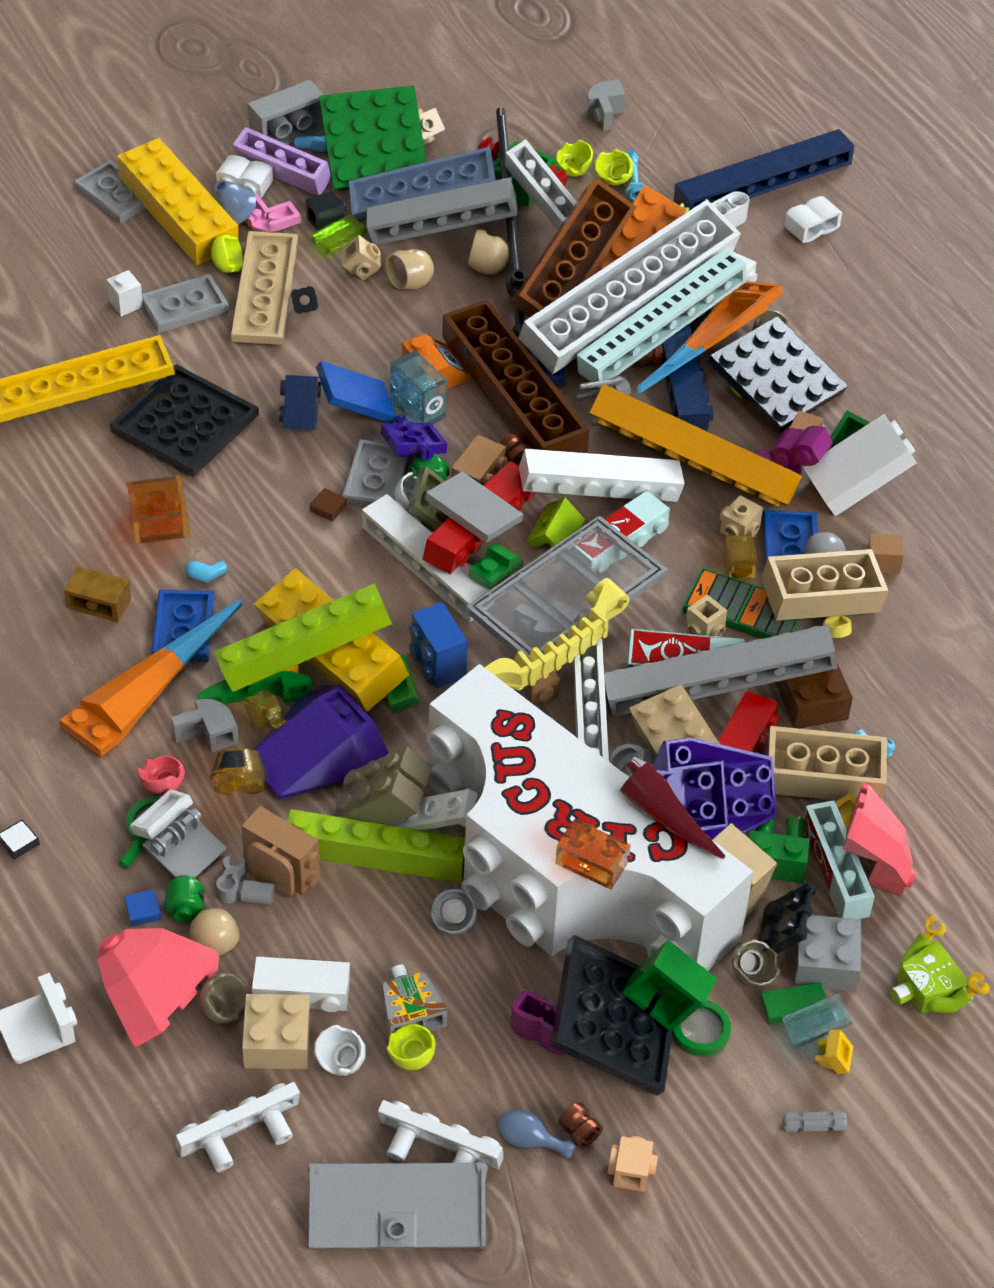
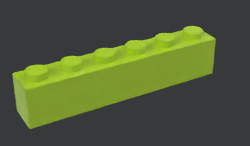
M375 583L214 652L221 672L232 692L391 625L392 622Z
M290 810L287 822L319 840V860L462 883L465 865L463 847L465 846L464 837Z

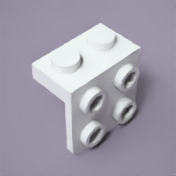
M50 973L37 977L40 995L0 1010V1032L16 1064L24 1063L76 1042L73 1026L77 1025L75 1014L71 1007H65L63 1003L66 1000L64 990L60 982L54 984Z

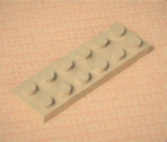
M248 232L231 333L232 342L283 345L298 247V234Z

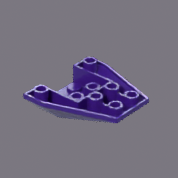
M323 684L299 698L250 752L245 761H253L256 774L280 800L344 783V778L348 772L367 765L372 760L380 759L389 752L375 722L340 685ZM260 755L267 771L265 778H262L257 762Z
M690 737L662 742L652 766L668 781L681 804L711 840L731 823L745 834L777 816L773 757Z

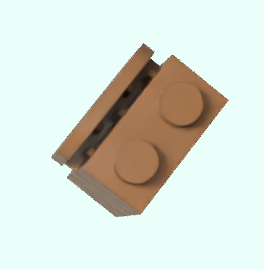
M259 806L241 826L243 853L245 861L248 863L249 871L258 882L275 884V892L283 897L288 898L295 891L303 895L309 887L316 885L321 876L319 840Z

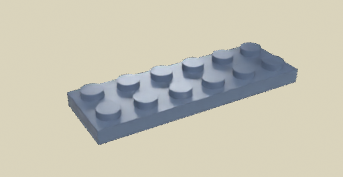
M490 147L349 181L351 210L354 221L367 219V208L495 181Z

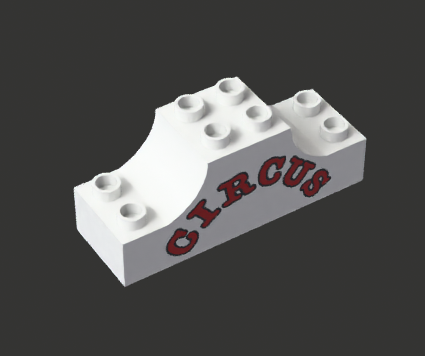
M477 665L429 704V734L426 736V741L429 747V764L432 765L428 778L430 787L438 795L466 789L478 793L475 806L466 814L465 846L463 847L465 865L462 890L471 895L478 909L485 911L491 907L504 917L508 930L519 943L527 947L536 943L553 957L567 947L568 939L573 935H577L585 940L614 939L635 943L647 948L648 956H650L669 940L709 971L741 941L753 871L715 843L726 857L724 859L718 858L678 837L653 820L620 791L629 778L626 774L482 665Z

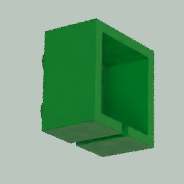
M667 940L636 968L622 993L645 1010L658 988L663 989L649 1015L669 1031H673L704 1004L717 978L679 947Z

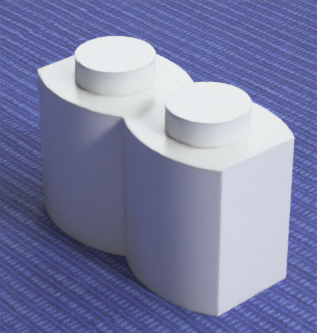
M229 155L216 172L217 182L225 180L236 183L244 190H250L254 195L258 194L262 198L273 182V169L270 165L261 161H249L238 155Z
M816 197L810 199L805 205L790 208L786 213L784 227L802 243L811 242L821 234H828L836 230L841 224L842 212L825 197Z

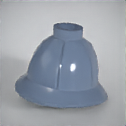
M220 180L214 185L213 198L237 224L244 222L252 214L256 205V197L253 192L244 190L238 184L225 180Z

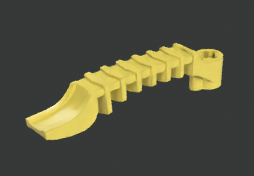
M603 579L586 595V600L593 606L590 611L589 620L583 617L579 622L578 628L575 625L571 626L567 637L563 633L560 634L556 640V646L549 641L544 647V655L535 647L530 653L529 660L521 650L517 652L514 660L500 658L485 668L512 689L521 690L529 684L533 686L540 678H547L550 672L560 670L561 666L566 662L571 663L578 654H584L589 646H595L600 638H606L608 635L609 619L621 613L628 605L630 598L611 579Z

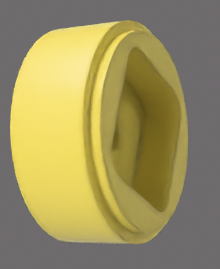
M831 616L823 622V626L829 625L832 638L845 637L852 632L851 620L846 616Z

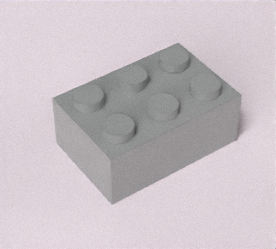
M311 80L252 101L248 103L249 129L289 146L294 145L296 137H317L322 135L324 130L319 95L324 94Z

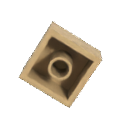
M246 994L242 1048L244 1069H308L309 995Z

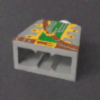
M405 965L392 967L389 970L391 981L382 984V999L388 1037L401 1026L413 1023L424 1026L429 1031L447 1027L446 1005L427 975L423 972L409 975Z

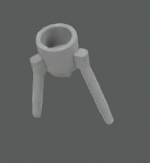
M621 376L579 385L580 389L601 387L605 384L626 395L631 393L629 382ZM601 388L576 395V399L580 400L598 395ZM597 417L592 421V425L598 423L596 422Z

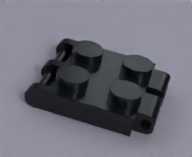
M806 883L795 890H791L777 900L769 902L763 912L758 940L765 942L777 954L806 940L808 931L805 928L807 919L812 915L810 904L812 896L816 894L817 886L813 883Z

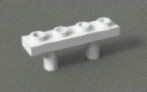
M466 789L424 797L421 800L418 813L391 824V826L439 833V830L436 828L456 824L466 828V814L475 806L478 793Z
M295 1082L288 1085L284 1083L272 1087L267 1092L268 1094L257 1099L254 1096L243 1100L237 1108L228 1112L226 1110L218 1111L211 1115L208 1121L200 1125L193 1123L185 1126L176 1135V1148L180 1157L182 1158L205 1148L216 1172L225 1171L234 1163L222 1139L261 1121L265 1122L276 1145L287 1142L292 1138L293 1134L281 1112L299 1103L300 1092Z
M383 1100L379 1107L380 1123L397 1129L387 1151L389 1158L403 1163L414 1138H420L457 1153L453 1163L486 1162V1165L499 1170L504 1157L503 1147L499 1146L500 1144L496 1140L487 1136H482L481 1138L473 1136L466 1128L457 1124H452V1126L443 1124L432 1114L424 1112L420 1115L410 1111L406 1104L399 1101L390 1103Z

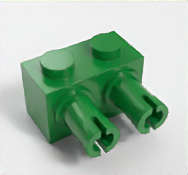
M789 816L786 819L785 835L773 834L775 817L756 827L755 831L750 830L749 839L777 862L771 879L803 884L810 841L808 838H803L805 820L802 817H798L797 824H794L795 816Z

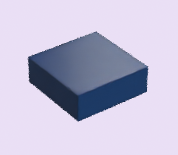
M155 889L125 896L131 926L161 920Z

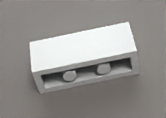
M256 957L252 994L309 995L310 1009H320L327 1012L347 1011L350 962Z

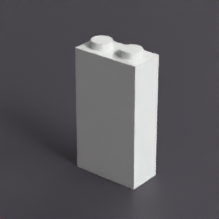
M885 414L828 450L817 464L803 467L834 516L839 515L917 464L912 456L915 449L907 438L902 441L900 435L903 434V431L895 420L889 422Z

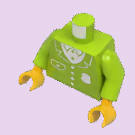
M932 915L925 921L926 932L920 933L915 938L901 959L897 977L899 985L890 989V995L896 1005H902L911 1001L916 1009L923 1014L931 1011L933 1013L953 1014L972 1001L974 994L979 996L986 995L989 992L990 986L985 982L976 987L985 977L980 972H976L967 979L938 940L934 942L931 940L933 937H940L946 932V926L943 923L938 929L932 930V925L938 919Z

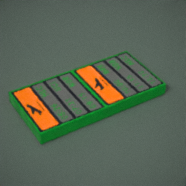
M703 567L683 605V612L687 613V609L704 596L709 595L727 610L725 626L762 639L787 632L792 633L795 631L800 620L776 621L763 587Z

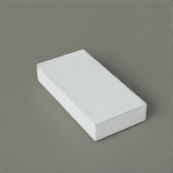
M169 790L129 827L134 835L153 840L193 804V801L188 794Z

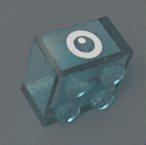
M416 350L391 362L389 398L392 405L399 408L410 422L435 424L446 418L447 379Z

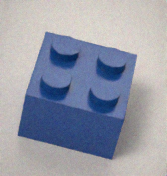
M440 602L413 612L412 625L409 626L411 635L409 650L413 659H418L424 677L427 680L430 679L436 689L460 680L467 674L468 641L444 603Z

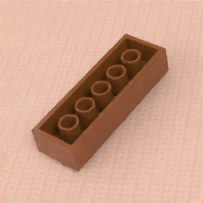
M596 177L587 185L510 303L527 316L532 317L590 278L635 211L636 206Z

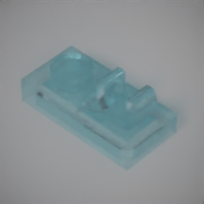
M839 993L782 1017L795 1049L828 1035L829 1030H838L853 1024Z

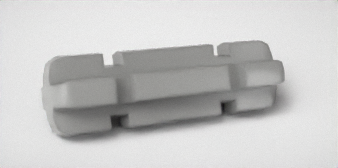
M828 1111L802 1112V1115H798V1112H787L784 1114L783 1125L787 1132H798V1128H802V1131H828L830 1127H832L833 1131L845 1130L847 1116L844 1111H832V1114L829 1115Z

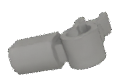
M226 856L223 859L224 871L216 881L218 899L226 904L241 899L242 902L272 906L275 884L248 880L241 882V876L246 872L245 858H241L239 865L231 866L230 856Z

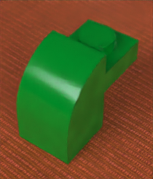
M494 543L488 546L486 556L469 568L468 577L491 590L523 568V559L502 545Z

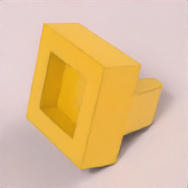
M841 1029L829 1030L828 1038L819 1040L817 1044L825 1054L815 1056V1060L822 1068L834 1069L837 1075L848 1074L853 1046Z

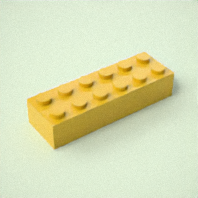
M160 138L117 155L118 177L133 192L136 198L142 201L144 207L196 266L212 259L211 248L217 237L230 235L231 237H236L239 241L238 224Z
M295 568L254 603V606L264 624L270 628L334 600ZM373 632L307 660L332 683L340 685L366 712L409 676L401 656Z

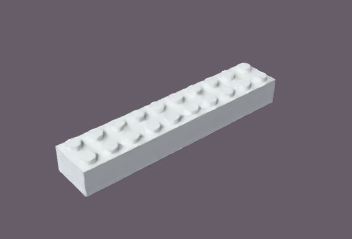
M706 199L524 321L518 339L554 374L576 359L577 354L582 349L587 348L602 335L615 328L621 321L626 320L636 313L638 309L650 303L656 296L668 290L676 282L689 275L694 269L707 262L712 256L717 255L724 249L731 253L741 233Z

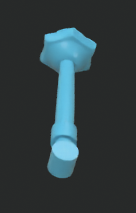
M631 149L627 154L633 161L634 172L631 176L632 182L624 193L630 201H634L644 183L638 182L637 167L639 157Z

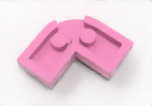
M255 194V208L252 214L245 220L248 226L257 231L274 232L301 223V215L291 201L267 208L259 195Z

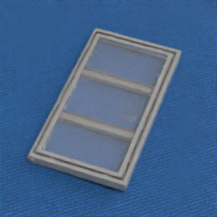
M597 516L465 607V611L512 652L517 654V652L522 650L530 660L529 656L533 648L537 647L544 655V647L547 642L551 641L556 646V640L560 634L563 633L567 637L571 626L575 625L578 628L579 622L583 617L589 620L590 611L593 606L586 600V595L603 579H611L629 596L630 603L665 578L668 569L601 516Z

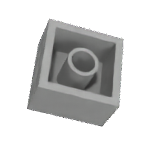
M811 915L807 919L805 928L808 931L807 939L795 945L794 986L821 983L823 989L856 992L861 973V920Z

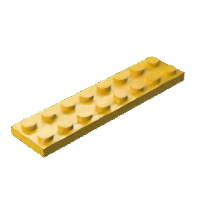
M161 336L150 337L1 378L0 423L174 375V367Z

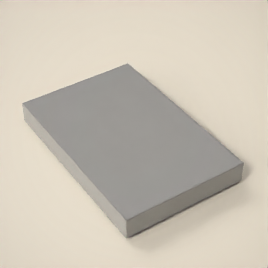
M111 160L73 181V188L120 224L146 209L142 201H139L118 177V165Z
M211 274L142 294L143 307L158 333L230 312L229 304Z
M359 439L342 496L347 498V504L367 507L386 494L395 500L394 490L397 482L405 476L410 457L396 455L386 443Z
M463 471L427 491L425 496L427 502L485 543L517 525L523 518V513Z

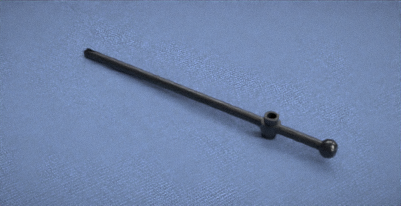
M497 108L496 118L502 179L511 178L512 181L511 172L505 166L506 152L509 151L506 111L502 108L501 116L500 108ZM515 216L506 218L511 273L507 278L506 288L507 293L514 298L524 283L526 274L520 270ZM513 306L515 326L512 328V331L519 338L525 317L522 311Z

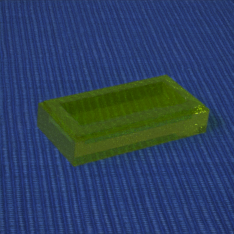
M348 215L312 234L311 241L324 253L328 254L349 243L356 236L364 235L365 226L352 215Z

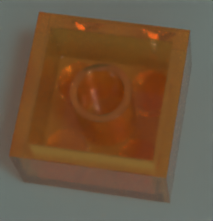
M181 475L127 482L135 544L190 537L188 512Z

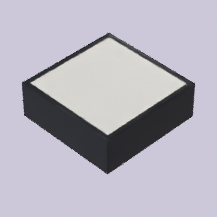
M23 819L0 832V843L14 860L40 845L39 838Z

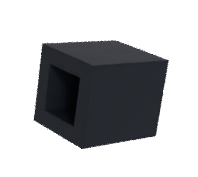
M332 190L306 199L307 219L317 232L344 223L345 203Z

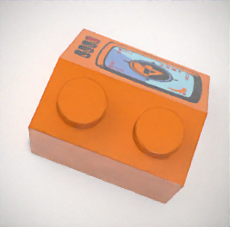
M426 334L402 342V365L425 397L471 380V375L447 344Z

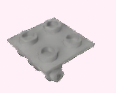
M196 808L192 810L186 809L153 840L148 839L142 845L175 878L181 875H189L196 878L227 850V847L200 822L199 819L202 815Z

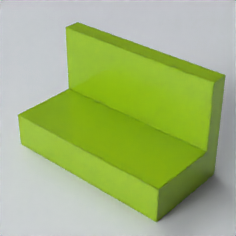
M566 497L546 504L526 541L532 548L546 543L554 547L580 529L585 519Z

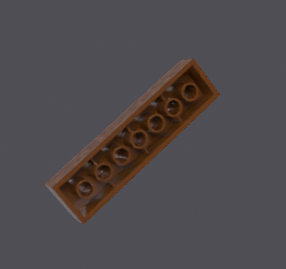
M488 299L443 315L442 338L511 430L522 435L526 441L525 444L534 450L574 453L588 452L589 429Z

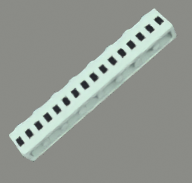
M726 249L712 256L703 265L694 269L689 275L676 282L662 294L656 296L650 303L638 309L636 313L626 320L621 321L615 328L602 335L587 348L582 349L577 354L578 373L590 382L613 379L746 283V263Z

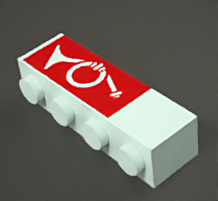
M645 491L604 520L637 546L642 547L650 538L666 530L669 524L670 508L650 492ZM598 532L568 552L596 575L605 573L614 563L622 561L627 557V555Z
M631 629L628 664H633V667L640 666L644 663H654L668 660L672 657L691 655L699 651H709L723 648L727 645H737L745 643V640L740 638Z
M835 801L806 806L803 818L805 820L804 833L806 838L810 839L809 846L838 917L849 919L870 917L875 896L858 856L842 850L847 837V830Z

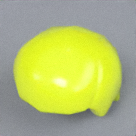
M577 140L574 144L566 142L556 153V165L559 171L563 169L566 175L571 177L582 176L591 167L593 150L583 140Z
M617 149L610 153L601 152L595 160V171L600 180L605 184L618 186L628 182L634 172L633 161L627 153Z
M230 235L217 237L211 248V258L216 268L223 273L241 271L243 267V254L238 239Z
M413 1023L401 1026L394 1033H391L388 1047L386 1048L390 1058L399 1068L412 1071L420 1070L429 1064L435 1054L436 1042L434 1035L426 1027Z

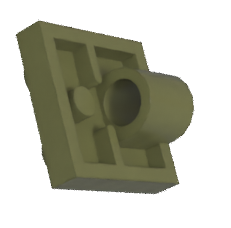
M425 466L418 472L407 510L436 531L449 517L427 502L425 496L427 491L445 482V480Z

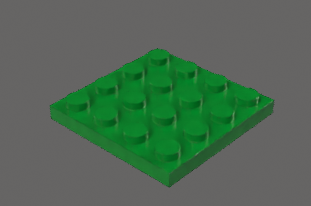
M414 85L319 95L333 191L349 190V181L426 162Z

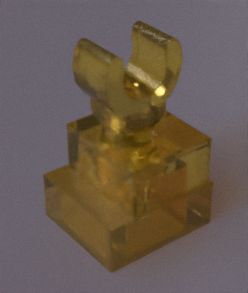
M265 689L243 700L252 726L258 728L269 722L273 728H278L286 724V721L280 717L281 708L278 705L277 699L270 691Z

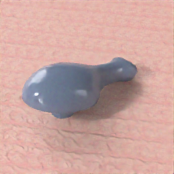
M509 1110L498 1119L499 1133L509 1144L521 1149L547 1147L559 1152L563 1158H571L575 1149V1143L571 1140L562 1141L551 1136L540 1119L531 1112Z

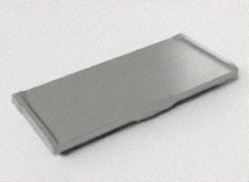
M486 1162L310 1163L308 1167L310 1183L309 1250L486 1248L485 1182L488 1166Z

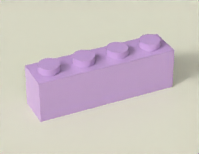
M247 127L243 129L233 143L235 155L244 157L249 161H261L270 165L273 169L274 178L315 196L320 195L331 180L327 161Z

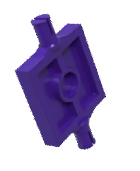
M398 415L396 423L381 424V435L398 456L410 457L412 454H419L423 460L426 461L427 458L429 461L434 453H447L448 443L432 423L410 422L406 416Z

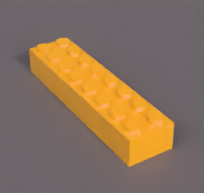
M605 384L602 385L590 411L591 414L598 416L596 422L639 442L642 439L641 443L660 452H663L666 448L664 454L684 463L689 459L688 465L708 474L710 470H713L712 476L731 485L735 480V487L750 494L756 495L757 491H759V498L778 507L781 502L789 505L802 478L801 475Z

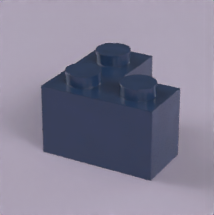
M286 375L285 380H281L280 396H285L284 406L279 408V422H283V428L316 430L318 403L321 402L320 378L315 376Z

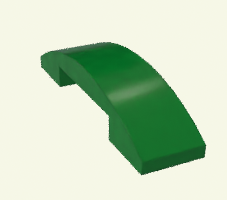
M281 671L232 692L225 679L204 689L196 697L197 700H216L227 706L229 703L282 695L284 703L298 701L299 698L311 692L312 682L311 677L308 675Z

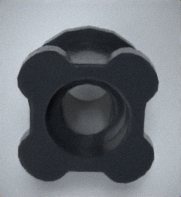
M308 286L306 288L294 289L291 292L292 303L296 313H308L318 308L317 296L313 287ZM306 295L309 297L310 301L307 305L300 303L301 296Z

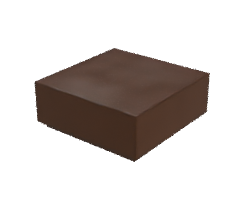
M324 488L311 502L310 511L333 521L347 505V498Z

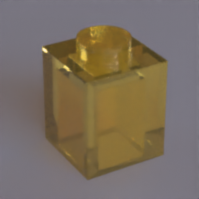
M752 535L725 537L723 559L727 576L736 579L755 577L758 558Z

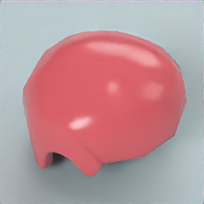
M159 756L153 760L147 759L143 770L141 768L137 769L144 789L153 795L163 796L169 790L176 791L185 778L183 764L173 756Z

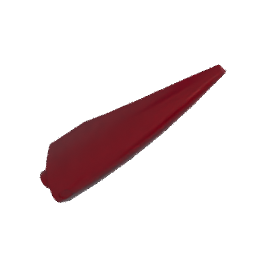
M633 759L626 765V769L632 775L624 783L620 791L632 803L678 837L718 858H726L719 847L693 820L673 792L668 781L650 763L646 762L641 766Z

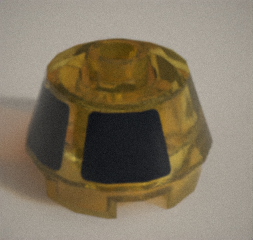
M234 746L218 752L209 778L212 780L214 792L233 795V791L248 790V795L264 791V784L268 774L258 751L247 749L244 746Z

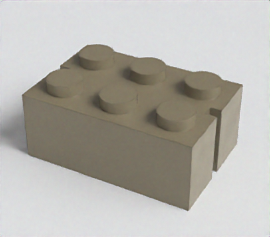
M405 746L395 752L388 753L380 759L372 760L367 765L356 770H351L344 778L342 795L336 801L334 816L391 825L418 813L424 791L421 789L426 787L432 765L408 746Z

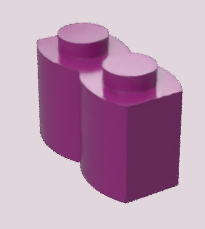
M810 426L804 430L791 428L785 430L768 452L774 463L785 468H792L797 464L813 466L821 460L833 442L825 427Z
M522 991L511 1007V1029L522 1038L538 1041L542 1047L552 1053L565 1055V1053L550 1047L557 1005L549 1004L544 997L535 992Z

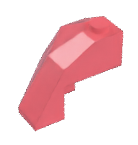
M863 783L850 817L851 821L842 850L873 860L874 863L868 878L869 884L901 896L906 886L912 887L917 872L912 869L913 861L906 829L868 784Z
M163 928L125 929L118 934H109L100 942L97 962L105 990L135 1048L161 1034L169 1026L170 1022L167 1018L176 1008L183 1010L198 993L195 989L198 983L205 979H211L218 971L219 954L215 949Z

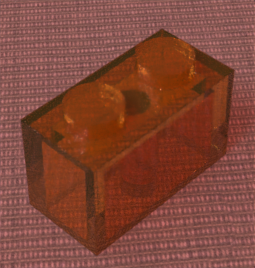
M574 819L557 844L555 864L612 890L629 863L631 844L626 843L620 837L602 832L589 823H583Z

